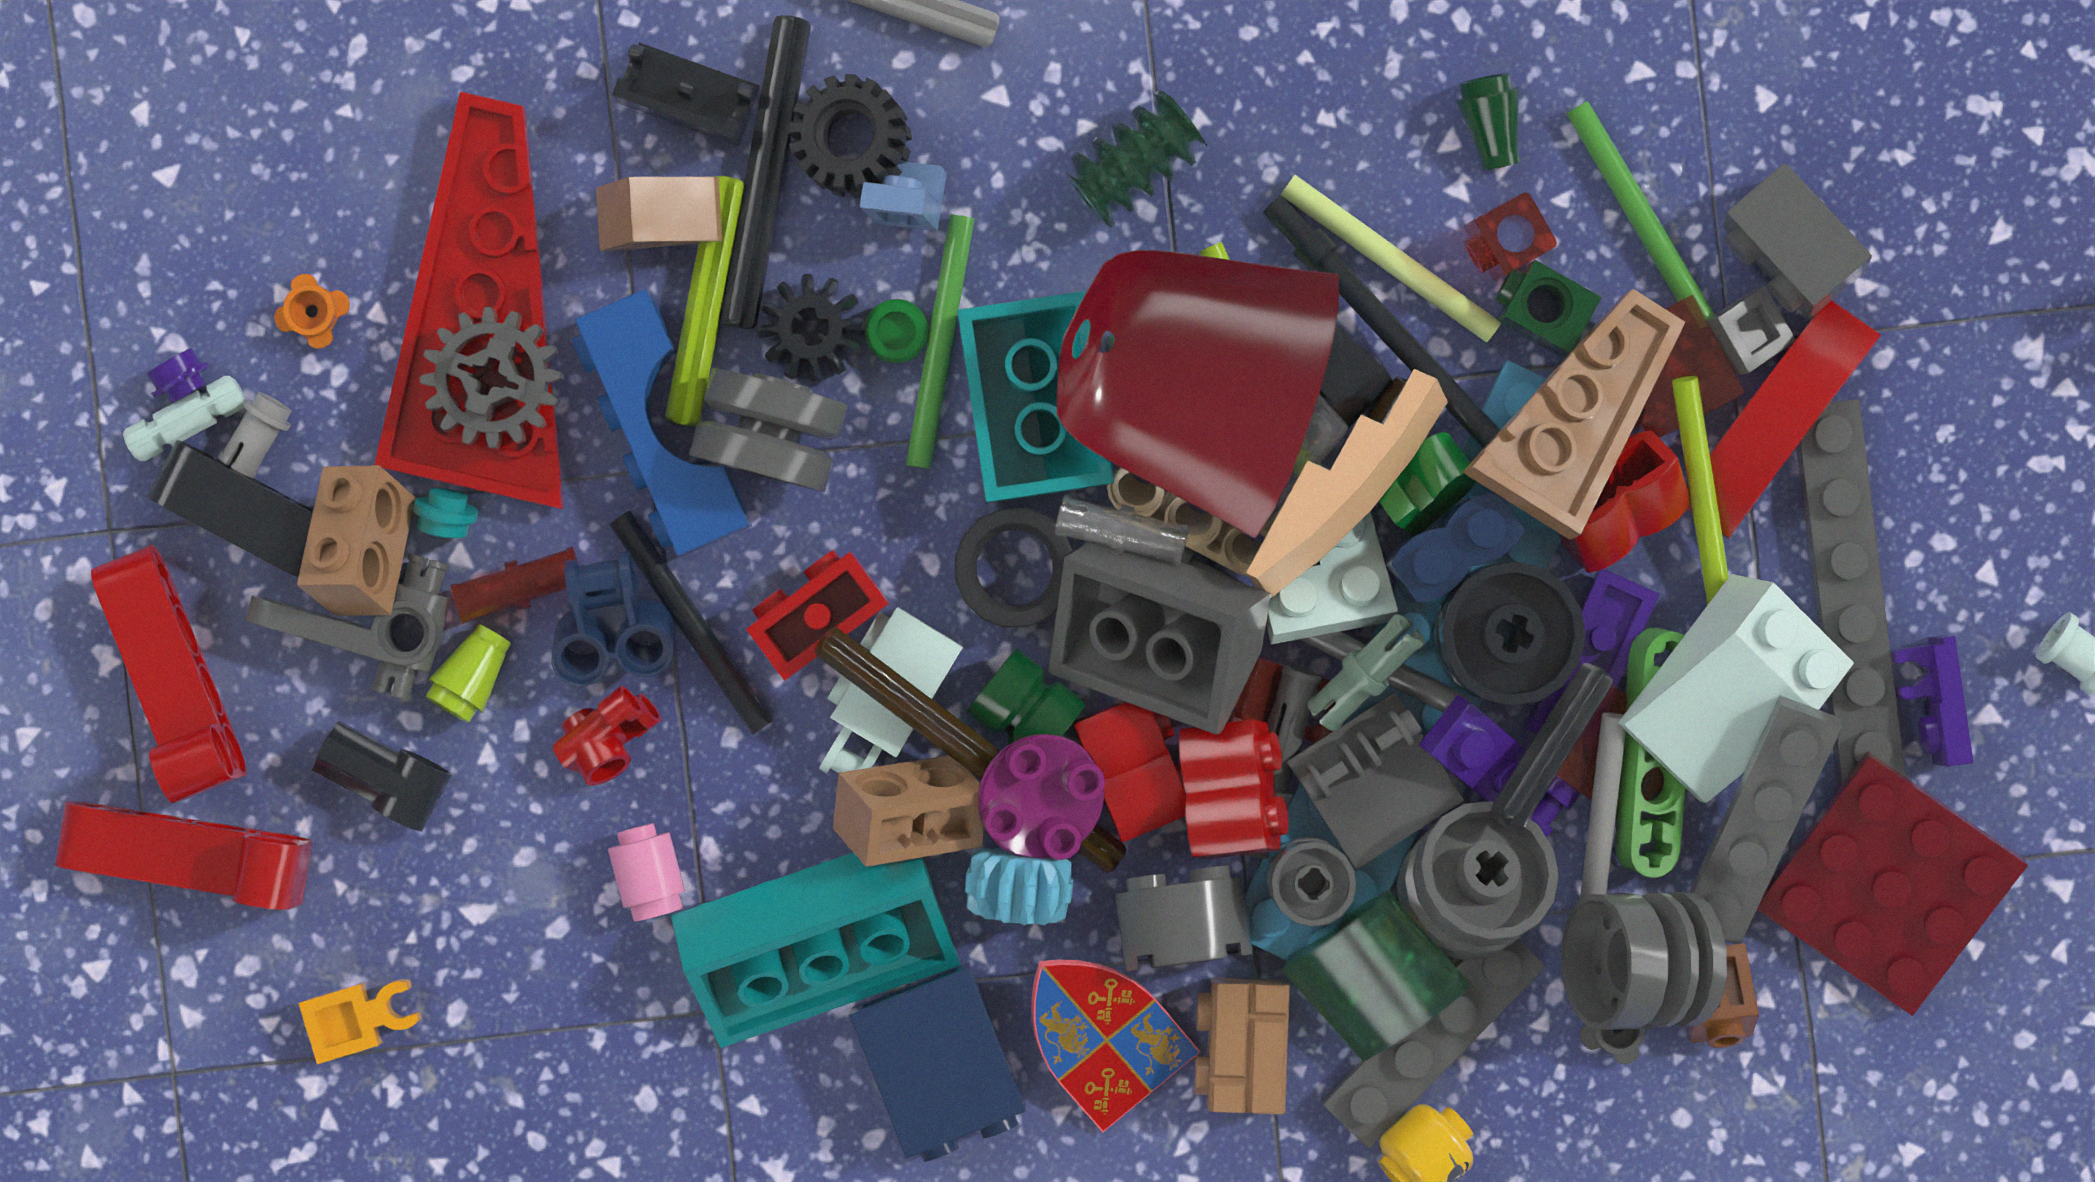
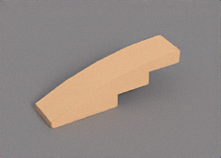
M1414 369L1384 425L1360 415L1331 470L1307 461L1246 572L1256 588L1271 593L1270 598L1275 596L1321 560L1372 510L1412 460L1448 403L1436 378Z

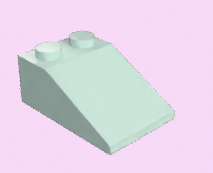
M1731 574L1618 724L1700 802L1707 803L1745 772L1780 695L1819 710L1854 662L1774 582Z

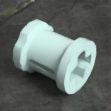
M2068 612L2045 635L2036 651L2035 657L2044 664L2052 661L2081 681L2079 688L2082 691L2091 695L2095 693V637L2078 626L2079 618Z

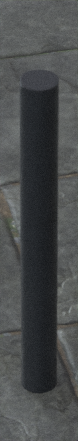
M629 510L609 524L625 549L631 552L633 561L663 605L670 611L674 621L751 734H755L771 723L773 719L632 512Z

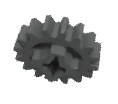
M484 307L482 323L478 324L467 313L463 312L458 315L461 331L457 334L442 327L437 331L440 339L446 344L442 351L425 350L423 356L435 363L436 369L435 373L420 376V383L436 387L437 395L431 397L425 405L431 411L445 408L448 412L440 425L444 431L450 432L460 424L465 426L462 441L464 443L473 445L482 432L486 433L489 448L500 449L502 433L508 432L516 443L521 444L526 441L523 425L529 422L542 429L547 425L544 417L538 412L542 405L559 406L561 400L548 393V386L550 383L564 380V373L548 369L547 362L557 356L559 352L553 345L538 347L536 343L544 332L539 325L535 324L521 332L522 315L515 311L509 313L504 323H499L495 309ZM494 335L493 338H490L486 349L469 357L459 354L471 341L480 337ZM519 344L525 349L531 359L534 368V381L523 378L518 367L516 358L519 353ZM496 361H500L498 372L506 376L508 381L518 384L519 388L514 390L506 386L503 389L492 387L488 396L484 395L486 384L477 380L478 376L468 373L466 368L492 370ZM450 375L461 379L468 394L464 406L466 411L459 406L454 398ZM515 399L526 403L522 409L511 417L491 422V418L495 417L498 407Z

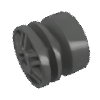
M1648 892L1643 896L1630 893L1588 894L1576 902L1567 918L1561 943V970L1566 995L1575 1014L1588 1027L1600 1030L1638 1029L1644 1025L1661 1028L1671 1027L1672 1025L1683 1027L1698 1026L1712 1017L1721 1002L1727 978L1726 944L1722 926L1712 906L1698 893L1669 892L1667 894Z

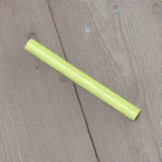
M1297 175L1293 176L1281 193L1283 198L1487 343L1499 328L1501 322Z

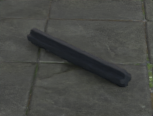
M777 16L773 22L745 176L744 192L720 314L721 323L739 329H754L757 326L789 152V143L791 141V135L788 133L789 121L794 122L795 119L793 109L798 102L811 31L810 22L796 16Z

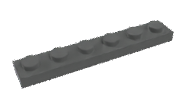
M1860 400L1829 403L1796 447L1818 627L1854 662L1827 698L1829 714L1841 718L1842 729L1833 746L1837 784L1842 785L1867 751L1906 777Z

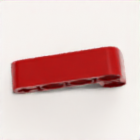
M151 544L92 568L91 578L95 592L158 745L150 749L149 758L155 778L165 797L171 803L183 801L246 776L247 767L242 750L170 572L158 549Z
M66 801L55 866L69 870L233 896V902L253 907L290 910L303 903L313 840L289 834L116 806Z

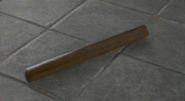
M830 628L819 640L814 651L816 656L978 778L982 779L986 768L1000 752L998 748L839 628ZM1096 823L1090 834L1081 842L1077 852L1103 872L1110 873L1122 861L1127 848L1125 844Z

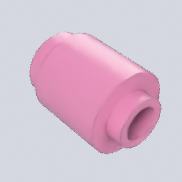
M654 823L618 832L617 837L620 845L608 848V853L623 908L630 907L633 921H641L682 909L683 905L679 893L684 892L685 888L670 832L657 834Z

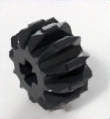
M803 274L801 278L802 296L796 297L792 288L786 282H781L777 286L779 294L788 303L784 309L772 302H763L761 306L762 312L779 321L778 325L758 327L757 336L765 340L781 339L780 343L771 347L765 353V358L769 363L779 361L789 352L792 354L785 367L784 375L787 378L794 380L800 372L803 361L809 362L808 375L810 381L816 384L822 381L823 375L820 364L822 361L828 360L832 370L838 376L846 372L844 363L835 354L839 349L844 350L850 355L860 356L862 347L857 342L844 337L845 333L866 330V321L862 318L842 319L841 316L853 310L859 302L854 294H850L842 298L835 305L831 302L839 288V282L836 279L829 278L824 284L821 295L818 296L815 295L813 276L811 274ZM810 312H815L821 323H829V333L827 336L820 333L818 336L822 342L813 346H808L803 335L794 333L797 321L805 324L801 316Z

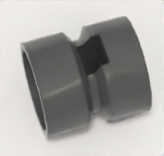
M1311 836L1293 838L1281 845L1280 851H1276L1269 860L1266 872L1268 893L1281 912L1294 922L1311 927L1326 925L1343 916L1352 904L1356 890L1354 869L1347 857L1327 841Z

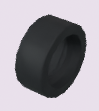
M1001 508L980 517L963 535L955 555V582L964 602L981 619L1004 628L1030 627L1050 618L1057 611L1064 558L1073 553V550L1065 532L1048 516L1027 508ZM1007 530H1022L1035 535L1046 545L1052 558V577L1047 589L1036 600L1025 605L1008 606L995 601L983 590L977 576V560L982 547L993 536Z

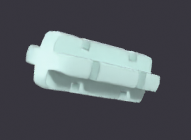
M223 376L206 385L207 392L200 394L197 390L152 414L153 421L146 422L143 419L133 424L123 432V437L129 451L139 461H146L163 452L162 445L170 443L173 447L176 440L184 441L216 424V417L221 414L227 418L244 409L243 404L246 399L241 387L231 376Z

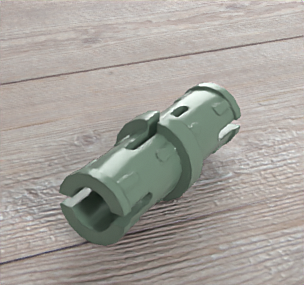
M1395 614L1389 620V623L1361 651H1351L1342 661L1344 668L1316 696H1312L1309 699L1307 705L1313 716H1316L1322 709L1324 711L1328 710L1336 702L1335 706L1319 720L1324 727L1337 731L1343 725V722L1370 695H1380L1389 686L1388 677L1417 649H1420L1425 644L1424 637L1418 629L1411 635L1406 634L1396 644V641L1413 625L1412 622L1404 616Z

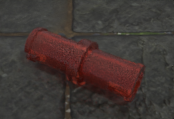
M568 547L567 550L523 564H518L517 559L504 563V570L460 584H451V592L462 624L469 622L471 619L515 605L518 606L519 611L532 607L531 600L565 590V561L576 559L578 562L574 547Z

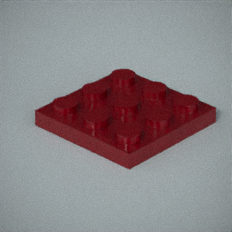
M1867 751L1771 878L1757 910L1913 1016L2028 867V864L2020 855Z

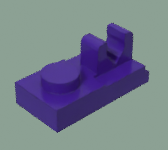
M1945 635L1927 637V644L1893 650L1891 652L1892 663L1910 661L1916 667H1922L1923 675L1917 676L1913 684L1895 687L1896 696L1900 699L1908 700L1927 697V701H1924L1926 716L1919 717L1918 721L1919 738L1923 752L1926 755L1932 754L1933 764L1950 767L1974 763L1956 637Z

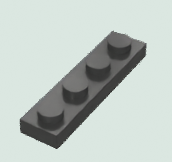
M1781 695L1776 702L1689 891L1691 893H1698L1712 906L1722 926L1724 940L1734 944H1741L1842 729L1840 717Z
M1519 940L1488 958L1459 959L1321 1101L1322 1104L1355 1137L1370 1149L1546 966Z

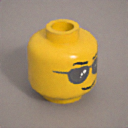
M1417 1104L1381 1136L1380 1148L1383 1157L1378 1160V1164L1392 1182H1456L1473 1165V1154L1466 1141L1474 1134L1467 1123L1449 1106L1439 1113L1429 1105Z

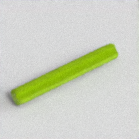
M714 176L719 178L723 242L698 244L665 413L666 419L669 422L690 427L697 426L701 421L704 396L713 359L731 253L744 192L743 181L727 176Z

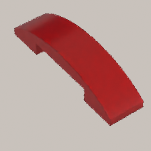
M1830 301L1814 316L1710 454L1722 536L1728 540L1841 387L1845 385L1881 337L1878 332L1834 301ZM1690 503L1687 510L1693 514L1692 506Z

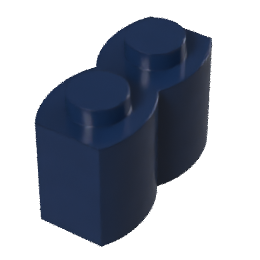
M1490 492L1473 496L1453 507L1442 519L1437 529L1416 533L1402 541L1388 556L1385 562L1386 569L1409 602L1430 601L1454 589L1466 576L1471 566L1492 562L1510 551L1520 540L1525 529L1506 500L1498 494Z

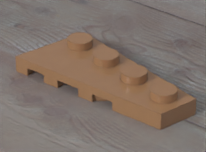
M1631 289L1623 294L1467 466L1463 473L1567 539L1571 540L1581 535L1682 331L1685 321L1635 289Z

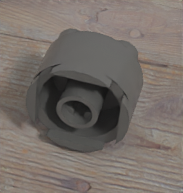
M1229 865L1191 870L1189 873L1190 883L1167 886L1165 874L1127 879L1125 881L1127 892L1115 894L1125 972L1139 970L1137 957L1150 956L1152 968L1223 959L1228 957L1226 946L1237 944L1239 957L1252 955L1253 951L1242 877L1231 878Z

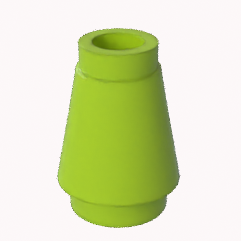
M478 624L473 633L469 634L428 679L433 685L425 697L451 715L466 723H470L476 711L484 712L506 656L505 653L511 643L489 628Z

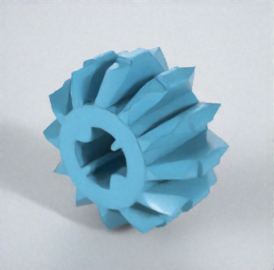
M998 846L981 848L973 852L970 868L966 872L965 892L967 893V908L975 915H981L984 919L1000 920L1003 923L1012 922L1022 925L1057 923L1066 918L1068 903H1071L1074 880L1071 878V862L1067 859L1017 857Z

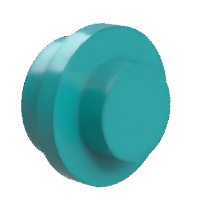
M433 488L429 490V496L415 499L413 512L418 515L417 528L422 532L445 538H463L468 535L469 525L477 521L478 509L467 503L468 496L460 491Z

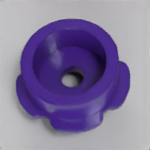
M189 348L155 367L147 373L156 388L151 393L152 396L158 398L166 393L173 404L206 385L200 373L208 369L207 362L200 363L192 348Z

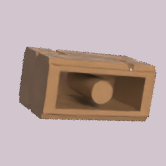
M1210 978L1209 993H1197L1196 1030L1208 1031L1207 1056H1195L1194 1095H1206L1205 1104L1208 1111L1285 1114L1290 988L1286 980Z

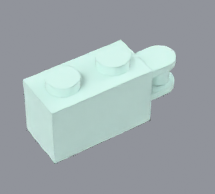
M899 607L895 609L891 618L879 612L860 644L869 649L870 653L931 699L963 648L959 643ZM841 675L827 699L837 705L830 718L844 727L819 769L828 773L831 768L839 773L871 768L882 750L897 757L913 728ZM852 732L874 744L866 759L844 747Z

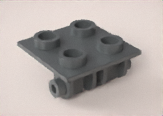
M1395 692L1342 725L1337 731L1331 732L1286 761L1356 870L1464 801L1442 765L1419 746V743L1424 738L1421 734L1422 729L1412 713L1405 709Z

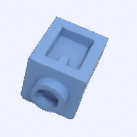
M899 161L897 167L902 171L899 176H885L882 181L883 184L863 182L859 207L876 224L938 231L947 175L943 167Z

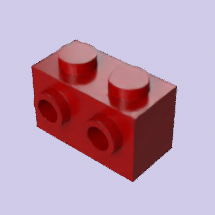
M833 549L803 571L809 582L791 596H788L783 588H780L751 610L758 620L746 628V630L784 681L790 679L818 658L814 652L819 640L830 628H839L849 635L891 604L853 552H848L840 558Z

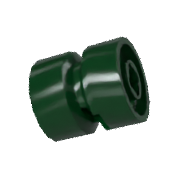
M1016 648L974 699L965 713L991 734L1003 730L1008 733V746L1019 739L1032 735L1051 734L1062 737L1087 703L1060 682L1050 685L1043 682L1044 669Z

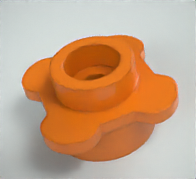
M300 274L292 280V290L286 296L283 306L276 310L274 315L275 324L283 332L295 331L306 337L308 344L313 348H326L333 342L332 330L339 317L346 315L350 310L349 298L342 291L330 292L319 286L316 278L310 274ZM311 305H315L318 308V314L315 317H309L306 313L307 308Z

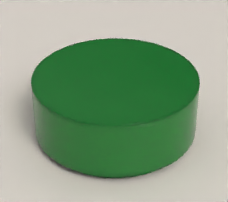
M902 299L884 301L878 304L867 317L866 342L873 354L887 363L903 364L912 361L921 354L927 344L929 335L927 320L922 311L909 301Z

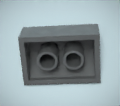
M1100 535L1064 558L1048 673L1217 735L1223 731L1262 651L1271 593Z

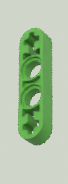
M1654 627L1646 629L1637 635L1631 644L1628 658L1624 714L1663 665V663H1660L1659 666L1654 665L1655 653H1662L1666 649L1670 650L1671 654L1684 638L1682 633ZM1627 731L1625 734L1618 792L1615 854L1619 863L1628 871L1646 877L1657 878L1671 871L1679 858L1685 787ZM1658 767L1664 777L1663 789L1655 799L1646 801L1641 793L1642 778L1650 769ZM1641 812L1659 815V819L1655 820L1648 817L1647 821L1640 819ZM1651 838L1656 839L1655 850L1647 851L1644 856L1639 854L1641 844L1650 842Z

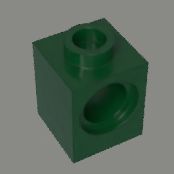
M1533 260L1525 266L1523 272L1513 267L1508 273L1494 299L1503 305L1496 319L1510 329L1556 355L1563 357L1570 354L1602 297L1539 261ZM1533 289H1545L1555 296L1558 302V313L1552 322L1542 323L1530 315L1527 300Z

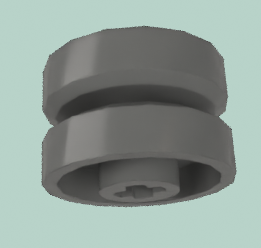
M712 368L704 400L712 409L741 418L738 427L709 420L698 423L689 456L785 483L825 492L833 461L824 451L797 444L799 433L825 440L840 437L848 405L811 393V388L759 373H753V376Z
M1492 801L1463 804L1442 816L1415 841L1402 859L1396 885L1401 913L1415 936L1437 953L1461 960L1491 957L1513 944L1523 934L1538 925L1554 903L1559 874L1554 849L1539 825L1529 819L1526 826L1519 831L1502 826L1491 815V806L1494 803Z

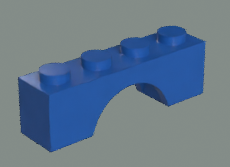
M644 289L576 318L575 321L581 334L571 338L573 346L585 372L589 373L596 369L607 392L597 397L599 406L611 431L614 432L621 428L624 431L632 452L622 457L636 489L639 491L648 487L657 511L648 514V517L662 549L674 546L677 556H685L752 527V523L728 468L724 466L695 465L680 459L664 445L655 430L650 407L652 389L659 372L677 351L652 293Z

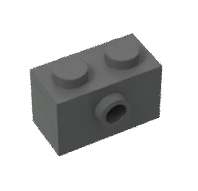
M1785 162L1726 213L1723 228L1728 234L1724 237V241L1732 253L1747 266L1755 262L1771 279L1767 283V287L1773 297L1791 313L1798 308L1808 320L1867 271L1872 258L1871 253Z

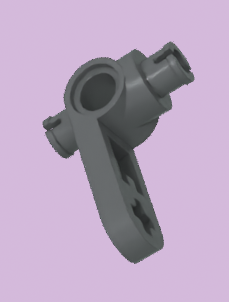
M409 553V561L403 582L397 584L391 615H376L372 627L256 595L251 596L245 620L269 629L378 659L380 663L370 689L386 694V692L391 693V696L411 700L413 695L411 692L417 671L431 672L435 655L441 649L444 642V624L452 598L440 594L445 573L448 571L450 564L429 560L427 557ZM406 614L416 617L421 622L424 630L421 644L412 651L400 648L393 636L395 623Z

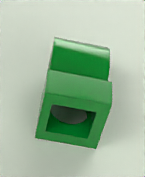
M1446 432L1437 433L1423 441L1412 460L1380 498L1379 502L1397 526L1414 535L1426 530L1474 487L1477 481L1463 473L1470 464V461L1451 435Z

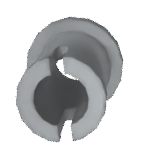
M258 392L253 401L245 400L243 407L247 412L224 451H221L218 456L223 463L227 465L230 462L233 463L232 469L251 478H255L259 466L281 430L288 431L291 427L287 419L292 410L280 401L262 392Z

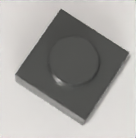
M1766 286L1750 290L1706 320L1707 325L1736 375L1751 372L1796 341Z

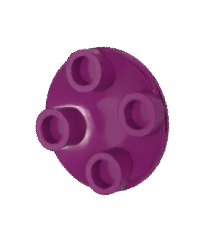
M1051 734L1032 735L1019 739L1001 750L990 762L982 776L978 791V811L982 825L990 838L999 847L1017 857L1054 858L1057 860L1070 858L1077 853L1081 842L1090 834L1100 817L1104 802V774L1091 755L1070 739Z

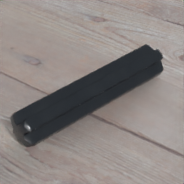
M1585 662L1578 667L1491 806V815L1502 826L1518 831L1526 826L1612 688L1613 678L1601 666L1597 664L1594 666Z

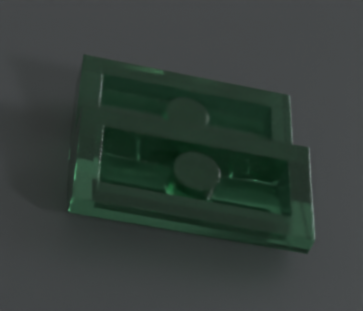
M1388 890L1344 914L1334 931L1289 955L1281 969L1363 1062L1399 1042L1431 1020L1464 994L1470 985L1469 981Z

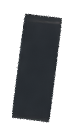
M176 440L146 497L298 578L313 509L255 478L241 474L232 469L230 465L223 463L208 453L183 441Z

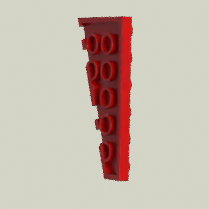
M460 91L374 465L564 509L555 406L543 404L538 411L547 423L543 429L529 422L523 425L526 436L525 442L521 444L516 443L509 433L506 432L502 433L500 449L489 448L486 433L482 432L473 445L462 442L465 427L462 424L450 432L444 431L440 425L448 412L445 408L431 411L425 405L431 397L437 395L436 387L420 383V376L435 373L436 364L423 356L425 350L442 351L446 344L440 339L437 331L442 327L457 334L461 331L458 315L463 312L467 313L478 324L482 323L484 307L495 309L499 323H504L509 313L515 311L522 315L520 331L524 332L535 324L539 325L544 332L536 344L539 348L549 346L526 109L522 105ZM494 335L480 337L471 341L459 354L469 357L486 349L490 338H493ZM519 344V353L516 358L518 367L523 378L534 381V368L531 359L525 349ZM496 361L492 370L466 368L468 373L478 376L477 380L486 384V391L484 393L486 396H488L492 387L503 389L506 386L514 390L519 388L518 384L508 381L506 376L498 372L500 361ZM550 361L547 362L548 369H551ZM450 375L454 398L459 406L466 411L464 406L468 394L461 379ZM552 383L548 386V393L553 394ZM515 399L498 407L495 417L491 418V422L511 417L522 409L526 403Z

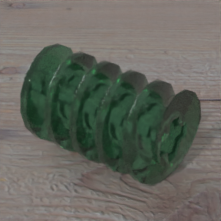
M1158 90L1152 96L1156 115L1138 105L1132 111L1137 130L1132 129L1123 122L1117 121L1111 127L1116 146L1101 137H1096L1091 143L1096 161L1094 162L1077 152L1071 158L1076 177L1065 173L1087 206L1110 229L1116 225L1110 208L1113 203H1116L1130 213L1133 212L1136 208L1130 190L1135 187L1149 197L1154 196L1156 192L1151 174L1156 172L1172 182L1176 179L1171 159L1176 156L1188 165L1193 166L1197 162L1191 144L1197 141L1207 147L1202 135L1187 114L1164 91Z

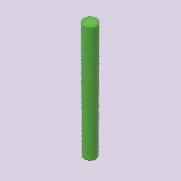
M1589 101L1584 102L1566 113L1693 329L1697 332L1706 327V320L1715 314Z
M950 214L906 459V465L931 469L958 317L957 310L960 306L975 221L974 218Z

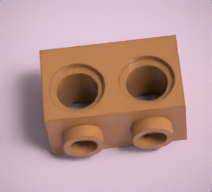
M380 465L323 467L297 586L334 616L391 615L416 497Z
M949 755L839 772L833 829L866 867L982 847L984 826L978 811L980 782L968 769Z

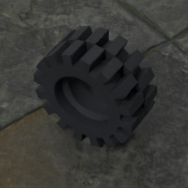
M845 74V81L842 82L835 76L824 79L826 88L819 91L813 85L806 91L811 98L806 105L799 101L795 105L793 112L799 118L797 123L789 121L788 133L794 138V142L789 143L792 154L799 161L797 164L823 190L826 188L833 195L843 198L845 193H850L855 199L861 198L863 182L883 184L882 181L885 176H899L902 173L897 165L900 159L908 162L911 151L906 147V141L912 140L911 129L905 123V120L908 118L903 109L887 90H883L877 82L866 78L864 82L856 74ZM848 114L865 116L870 120L873 127V139L869 148L862 155L853 159H841L832 155L828 147V133L834 122Z

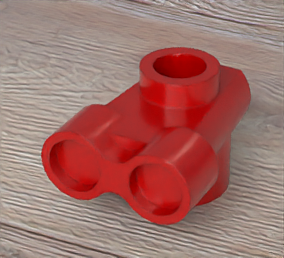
M620 686L598 703V708H585L569 716L562 724L565 735L552 745V748L560 763L565 768L580 773L587 785H600L614 779L625 771L631 762V757L624 744L635 736L637 738L641 737L661 722V716L654 704L644 694L639 693L637 696H634L626 687Z

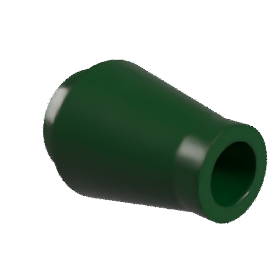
M1510 73L1494 74L1459 83L1462 98L1456 100L1480 155L1483 170L1520 163L1518 152L1519 87H1512Z

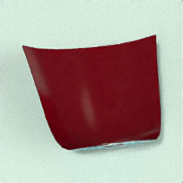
M1135 250L1117 254L1102 265L1064 334L1057 381V416L1064 429L1078 442L1099 456L1221 519L1252 538H1256L1275 509L1293 471L1320 393L1333 344L1339 308L1338 274L1159 250ZM1088 319L1090 331L1087 343L1080 356L1074 359L1072 347L1076 333L1081 324ZM1109 331L1114 335L1113 347L1109 352L1101 353L1099 348L1103 334Z

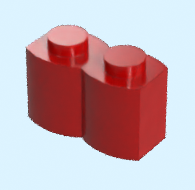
M1652 430L1644 431L1628 438L1581 535L1569 540L1558 533L1562 546L1587 573L1596 572L1615 564L1633 549L1640 537L1652 535L1667 528L1685 513L1691 503V499L1678 457Z
M1121 701L1077 719L1072 723L1081 747L1091 755L1104 774V803L1122 843L1186 817V790L1182 777L1180 761L1173 763L1164 741L1175 736L1167 716L1126 701Z
M1255 719L1228 722L1223 731L1217 735L1197 727L1180 729V763L1186 790V824L1192 857L1208 860L1280 851L1281 835H1286L1288 832V812L1284 799L1281 796L1276 797L1273 787L1274 771L1280 770L1282 764L1281 746L1276 733L1269 732L1266 722Z

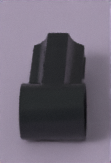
M342 721L337 722L326 737L316 756L312 771L339 784L343 788L372 801L371 807L382 815L420 832L423 831L452 776L448 770L431 760L401 748L400 751H397Z

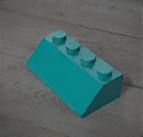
M853 852L671 915L684 974L720 1048L961 965L923 857L866 867Z

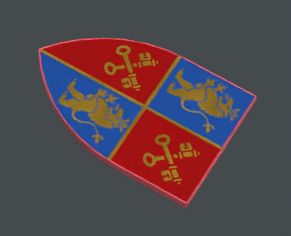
M1061 959L1039 961L1031 998L1033 1030L1039 1051L1047 1067L1060 1085L1102 1132H1105L1201 1052L1157 999L1144 986L1131 977L1113 968L1092 962Z

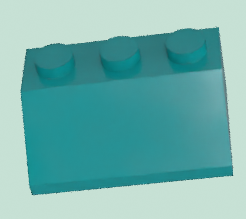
M1086 291L957 310L986 504L1114 483L1111 462L1078 442L1064 429L1057 416V381L1061 345L1067 327ZM1088 319L1081 324L1076 333L1072 347L1074 359L1080 356L1087 343L1090 331Z

